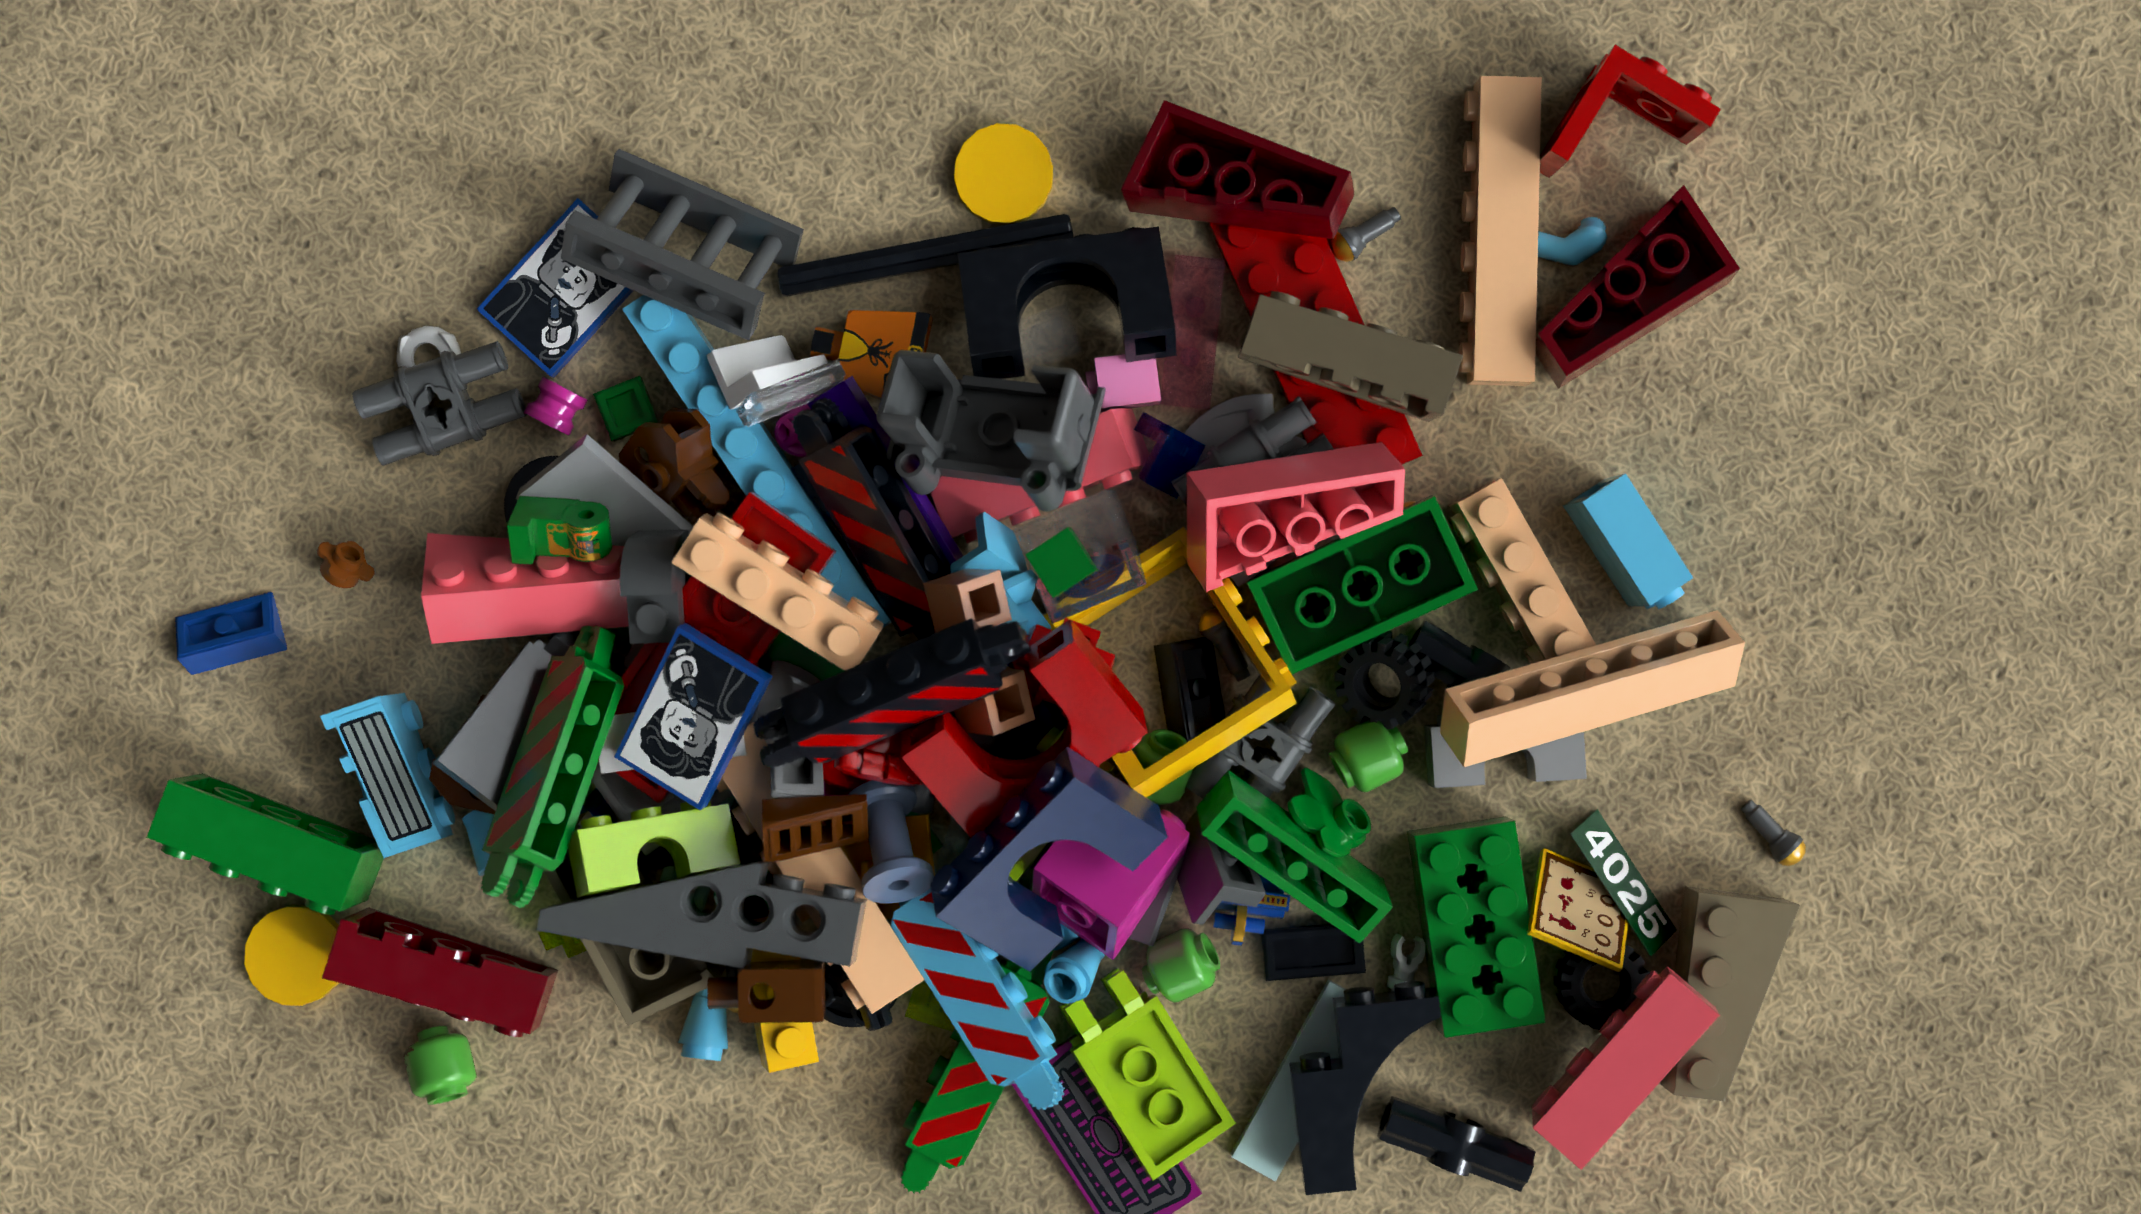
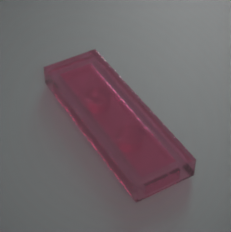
M1175 255L1171 304L1176 329L1177 356L1164 357L1161 406L1210 410L1225 268L1224 259Z

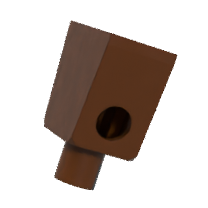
M812 959L751 962L744 968H738L737 977H708V1009L738 1008V1021L740 1023L823 1022L825 1016V962ZM755 984H768L774 991V997L765 1000L758 999L753 992V986Z

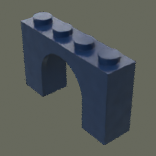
M1066 746L1053 760L1047 761L1041 766L1035 779L1018 796L1011 797L1003 806L1001 813L984 830L976 832L971 837L967 847L949 865L943 866L936 873L933 882L930 884L935 915L940 920L1030 972L1064 938L1056 906L1020 885L1009 876L1015 863L1029 850L1041 844L1056 840H1074L1091 845L1126 868L1134 871L1168 838L1159 805Z

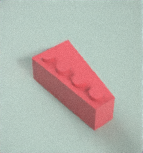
M1132 408L1110 409L1100 413L1081 488L1076 491H1065L1064 499L1058 508L1087 498L1084 490L1102 483L1104 490L1129 482L1133 480L1131 472L1153 464ZM941 476L937 487L931 492L939 517L951 537L956 538L964 535L967 544L978 540L975 517L982 512H986L999 522L1009 518L1012 526L1041 516L1039 509L1022 486Z
M1379 442L1187 472V564L1204 590L1208 592L1223 586L1222 579L1243 571L1249 576L1266 569V562L1291 552L1297 557L1315 550V544L1338 534L1343 539L1403 515L1405 468L1386 446Z
M427 533L421 598L431 644L580 631L583 626H599L604 629L629 627L626 596H620V567L624 546L612 545L609 555L590 562L577 561L571 557L536 556L533 564H514L511 558L509 538Z
M1668 966L1660 974L1654 970L1651 971L1640 982L1633 993L1637 998L1624 1012L1618 1009L1608 1018L1599 1031L1602 1035L1588 1049L1584 1047L1575 1055L1566 1067L1565 1074L1553 1086L1550 1085L1537 1098L1531 1108L1533 1129L1580 1170L1584 1168L1720 1016L1717 1008Z

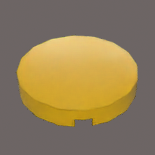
M996 123L977 130L963 143L955 159L954 182L961 202L974 216L990 224L1018 223L1030 219L1045 205L1053 186V164L1047 147L1033 132L1016 124Z
M289 905L266 914L252 928L245 944L244 965L251 983L265 998L281 1005L303 1006L325 997L339 984L338 982L322 978L339 925L330 915L316 912L303 905Z

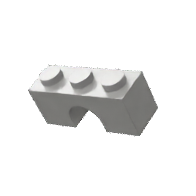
M1442 714L1437 715V724L1424 725L1429 786L1445 788L1485 785V761L1467 767L1462 766L1440 734ZM1584 732L1522 750L1527 763V779L1535 782L1587 779Z

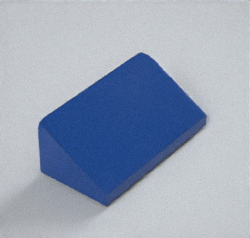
M272 592L175 617L177 660L191 675L287 650L285 636Z

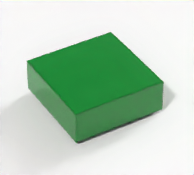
M641 376L593 394L610 439L613 442L632 435L640 425L646 422L660 423Z
M1066 527L1025 554L1052 598L1058 597L1098 571L1071 527Z

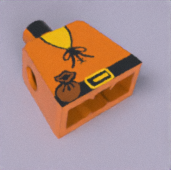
M849 310L844 332L821 327L815 328L810 355L814 357L824 354L827 360L838 362L835 372V381L838 384L853 376L863 394L881 400L895 353L900 350L926 352L933 318L931 314L924 312Z

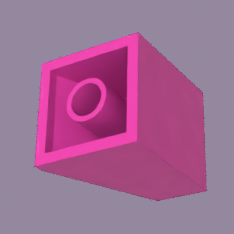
M1161 810L1160 812L1168 838L1134 871L1126 868L1091 845L1074 840L1054 841L1033 869L1032 892L1056 906L1062 925L1112 960L1120 952L1186 852L1190 832L1185 830L1184 823L1176 815L1167 810Z

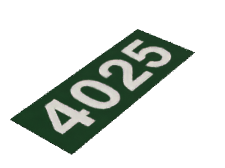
M1597 809L1570 835L1649 955L1652 956L1677 929Z

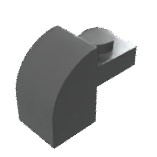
M688 529L637 531L628 537L621 559L620 596H626L630 644L670 643L677 627L685 623L682 587L685 586L692 575L672 564V561L689 536Z

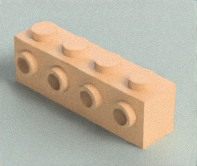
M1502 478L1491 481L1449 505L1454 516L1449 518L1454 531L1463 544L1470 542L1479 558L1474 564L1480 577L1488 588L1495 586L1504 602L1499 608L1505 621L1513 632L1520 630L1529 648L1524 650V653L1530 664L1596 645Z
M706 513L698 519L672 561V564L846 671L860 665L884 623L876 619L879 613L874 608L858 598L852 597L850 601H847L831 591L834 584L815 571L807 569L805 573H802L786 563L789 556L772 544L762 541L760 545H757L741 535L744 528L727 516L717 513L715 517H712Z

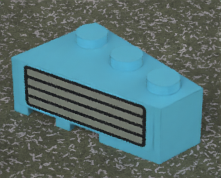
M405 693L377 696L320 716L326 730L337 728L348 754L341 756L339 760L345 773L352 771L356 773L364 798L359 800V804L383 858L453 835L450 825L455 823L454 810L452 805H449L445 798L439 795L438 790L429 780L432 762L436 757L429 747L425 749L423 747L418 732L419 729L423 728V719L414 700L408 701Z

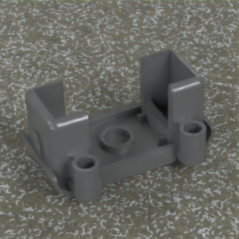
M900 350L893 357L876 419L891 438L887 450V459L895 464L898 474L916 494L926 495L931 493L937 487L940 475L946 477L1022 486L1038 509L1052 511L1061 505L1065 491H1076L1081 488L1106 389L1098 387L1096 394H1090L1079 374L1074 369L1044 365H1033L1031 369L1039 383L963 375L962 380L956 379L939 354Z

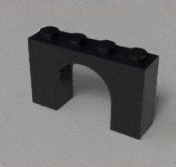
M1159 226L1150 228L1132 227L1120 232L1098 235L1080 234L1073 238L1046 242L1035 240L1026 242L1023 245L1001 248L982 247L971 252L958 253L969 351L974 376L995 379L1025 376L1019 330L1022 314L1027 305L1040 293L1056 286L1070 284L1093 288L1101 292L1113 303L1120 319L1126 362L1177 356L1176 329Z

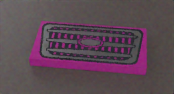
M1077 1034L1054 1047L1058 1055L1049 1060L1059 1076L1058 1081L1063 1082L1062 1087L1065 1088L1063 1089L1065 1095H1062L1063 1100L1058 1101L1059 1104H1054L1045 1110L1042 1108L1037 1110V1107L1032 1108V1104L1028 1103L1029 1099L1024 1098L1016 1083L1012 1084L1095 1214H1172L1202 1194V1190L1183 1161L1155 1180H1151L1147 1176L1070 1052V1049L1073 1048L1070 1040L1076 1037Z

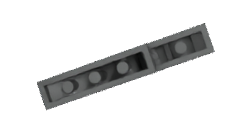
M760 860L554 904L540 909L536 930L738 968H744L751 963L753 949L851 966L857 957L867 899L855 897L856 889L843 885L825 884L824 891L803 888L804 879L794 876L774 874L772 882L766 881L769 862ZM705 885L715 891L718 904L713 913L703 912L696 906L694 894L699 886ZM750 895H758L767 901L769 915L765 922H756L747 916L745 902ZM808 904L819 911L821 924L818 930L806 931L798 925L796 911L800 905Z

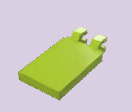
M1116 968L1100 980L1112 1000L1119 1007L1118 1009L1097 1022L1083 999L1070 1004L1063 1003L1058 1007L1070 1027L1077 1034L1076 1037L1070 1040L1073 1046L1070 1049L1071 1054L1147 1176L1151 1180H1155L1231 1128L1236 1122L1159 998L1153 994L1148 996L1146 991L1139 994L1125 971Z

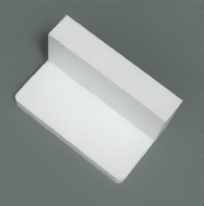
M783 335L718 348L707 354L709 364L730 410L802 393L832 373L824 354L795 361L787 340Z

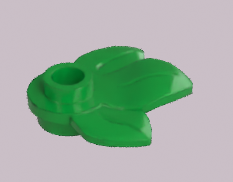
M1302 769L1301 776L1306 795L1294 796L1287 802L1289 813L1302 829L1317 835L1320 848L1324 852L1337 858L1350 854L1351 848H1356L1364 843L1366 834L1371 831V821L1367 812L1358 802L1352 799H1345L1343 801L1337 789L1323 776L1311 769Z

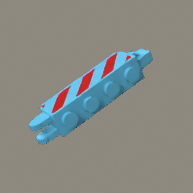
M931 888L918 897L899 902L900 908L893 912L891 927L990 1084L1005 1087L1016 1083L1024 1098H1028V1103L1032 1104V1108L1037 1107V1110L1041 1108L1045 1110L1047 1107L1050 1108L1054 1104H1059L1058 1101L1063 1100L1062 1095H1065L1063 1093L1065 1088L1062 1087L1063 1082L1058 1081L1059 1076L1049 1062L1050 1059L1058 1055L1051 1045L1056 1041L1055 1036L1041 1016L1033 1017L1023 1001L1028 998L1025 988L1012 972L1008 974L1004 972L995 958L1000 954L937 918Z

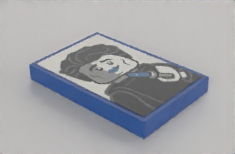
M579 198L574 201L477 308L484 317L552 378H555L634 291L561 259L565 224L574 210L594 219L598 217Z
M684 623L678 626L614 757L695 808L702 810L708 806L773 676L688 624Z

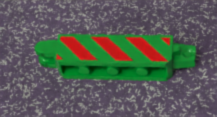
M583 626L574 646L571 645L565 656H551L482 851L490 854L484 870L485 874L480 883L482 884V892L492 897H499L500 894H503L504 890L508 889L506 893L508 903L519 908L525 907L526 904L529 905L533 895H535L534 891L538 887L543 870L554 871L563 863L624 689L622 677L610 671L611 663L609 661L616 635L602 627Z
M1054 949L1030 972L1009 959L1007 962L1004 960L1000 962L1006 974L1012 972L1025 988L1028 998L1023 1001L1034 1018L1038 1015L1043 1017L1050 1004V995L1045 988L1043 980L1046 965L1050 962ZM955 1027L950 1035L951 1039L957 1041L949 1059L940 1055L926 1082L934 1086L925 1104L916 1099L902 1126L910 1130L905 1146L912 1150L907 1157V1162L904 1163L905 1167H903V1174H901L900 1178H902L901 1184H904V1189L907 1188L908 1192L912 1191L913 1194L926 1190V1186H929V1181H932L940 1164L948 1169L964 1165L1005 1088L990 1084Z

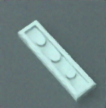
M1329 979L1231 1152L1232 1158L1275 1182L1298 1142L1289 1063L1300 1062L1299 1057L1301 1055L1314 1052L1329 1053L1330 1059L1339 1058L1333 998L1344 997L1343 991L1346 989Z

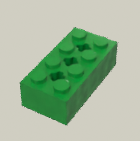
M1433 495L1403 508V515L1343 539L1337 538L1313 551L1259 574L1247 582L1279 653L1291 674H1295L1478 590L1440 505ZM1406 549L1409 550L1411 555L1418 552L1422 560L1415 565L1417 573L1410 577H1407L1404 570L1397 574L1394 569V565L1400 561L1399 553ZM1358 571H1363L1365 577L1372 574L1376 581L1369 586L1371 594L1364 598H1360L1358 591L1351 595L1347 590V586L1353 583L1352 574ZM1313 592L1317 593L1318 598L1325 595L1330 603L1323 607L1324 616L1318 619H1314L1312 613L1305 616L1301 611V607L1307 604L1306 595Z
M204 773L168 780L146 837L161 843V851L167 855L184 860H191L192 856L211 862L209 869L217 874L230 878H239L240 874L258 880L257 888L264 892L286 897L288 892L307 899L305 906L309 909L327 915H334L336 910L341 912L368 901L384 859L374 838Z
M1503 816L1407 831L1421 930L1425 942L1430 987H1433L1439 996L1441 1017L1435 1020L1436 1029L1444 1038L1546 1023L1533 936L1527 934L1530 915L1515 820ZM1470 864L1471 868L1478 871V877L1472 879V886L1467 887L1460 881L1457 882V876L1465 874V865ZM1478 914V917L1486 922V926L1480 929L1478 936L1474 937L1471 933L1465 931V926L1472 925L1473 916ZM1485 965L1493 972V976L1487 979L1486 985L1480 986L1476 981H1473V977L1480 975V966Z

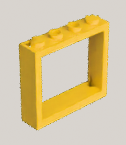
M1182 527L1125 563L1126 570L1124 576L1108 592L1084 601L1068 599L1044 614V618L1051 625V630L1061 626L1065 617L1087 626L1186 564V529ZM1134 571H1139L1136 577L1132 576ZM1229 577L1222 579L1223 586L1210 590L1206 594L1270 691L1146 769L1143 768L1133 750L1113 755V760L1129 786L1146 798L1297 703L1290 688L1297 684V681L1281 657L1273 662L1263 646L1270 643V640L1254 616L1247 621L1244 619L1237 608L1243 602V599ZM1136 578L1141 579L1140 583L1134 584L1133 582ZM1073 606L1074 612L1065 615L1064 609ZM1063 610L1064 616L1056 619L1055 613Z

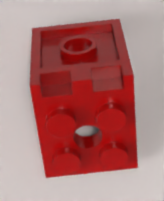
M1615 44L1609 54L1606 53L1599 64L1594 66L1540 154V173L1550 178L1569 161L1607 97L1685 145L1711 127L1721 108L1711 103L1712 97L1702 88L1689 83L1683 86L1666 76L1668 70L1659 62L1648 57H1641L1639 59Z

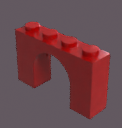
M1071 619L1030 646L1032 652L1028 653L1030 671L1068 718L1064 732L1051 748L1027 759L1010 760L996 757L981 749L950 712L901 733V758L970 838L976 832L984 830L1001 813L1005 803L1011 797L1018 796L1035 779L1041 766L1047 761L1053 760L1066 746L1099 767L1101 763L1116 753L1122 754L1132 750L1141 741L1142 737L1148 733L1143 708Z

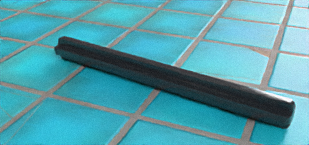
M1060 214L784 266L778 269V283L781 293L787 297L959 264L958 253L971 252L982 247L1001 248L1023 245L1026 242L1035 240L1046 242L1073 238L1072 223L1069 215Z

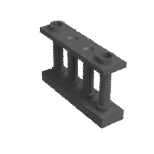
M618 149L614 154L609 191L613 192L614 195L597 219L574 210L565 224L561 259L749 341L757 328L765 295L764 292L757 290V287L773 262L783 267L795 265L804 229ZM633 202L661 213L643 240L616 228ZM680 222L707 233L691 260L663 249ZM726 242L753 253L752 258L738 280L710 269Z

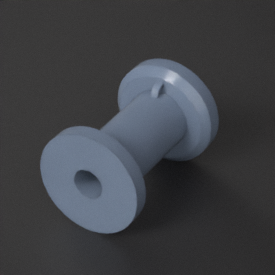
M872 780L853 789L848 795L867 794L868 842L873 866L864 874L861 880L864 896L876 903L890 904L911 900L928 891L934 879L933 869L927 861L914 857L905 818L917 803L914 786H900Z

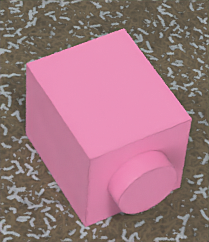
M1125 354L1094 358L1095 371L1085 372L1087 389L1090 394H1096L1098 387L1106 389L1100 412L1117 408L1160 405L1161 403L1156 359L1126 362Z

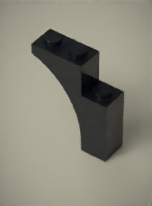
M1409 981L1395 984V991L1374 993V988L1355 987L1344 990V997L1333 998L1339 1058L1330 1059L1329 1053L1314 1052L1301 1055L1299 1057L1300 1062L1289 1063L1302 1181L1306 1195L1357 1190L1354 1170V1137L1364 1095L1372 1078L1390 1053L1410 1034L1441 1017L1439 996L1433 987L1425 988L1424 982Z

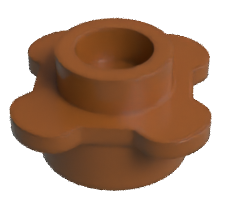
M347 541L338 545L323 542L317 548V555L323 559L320 565L321 575L333 586L352 588L357 585L359 580L370 581L375 574L374 568L368 565L365 560L364 549L356 542Z

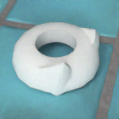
M423 326L413 329L407 335H403L398 339L396 361L398 367L406 366L409 368L414 366L415 351L425 343H431L436 346L440 355L443 351H453L456 355L461 354V351L453 334L440 327Z

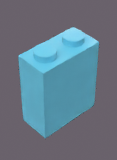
M1626 474L1606 478L1563 505L1627 606H1645L1646 609H1649L1656 605L1658 609H1661L1685 593L1681 586L1693 579V576Z

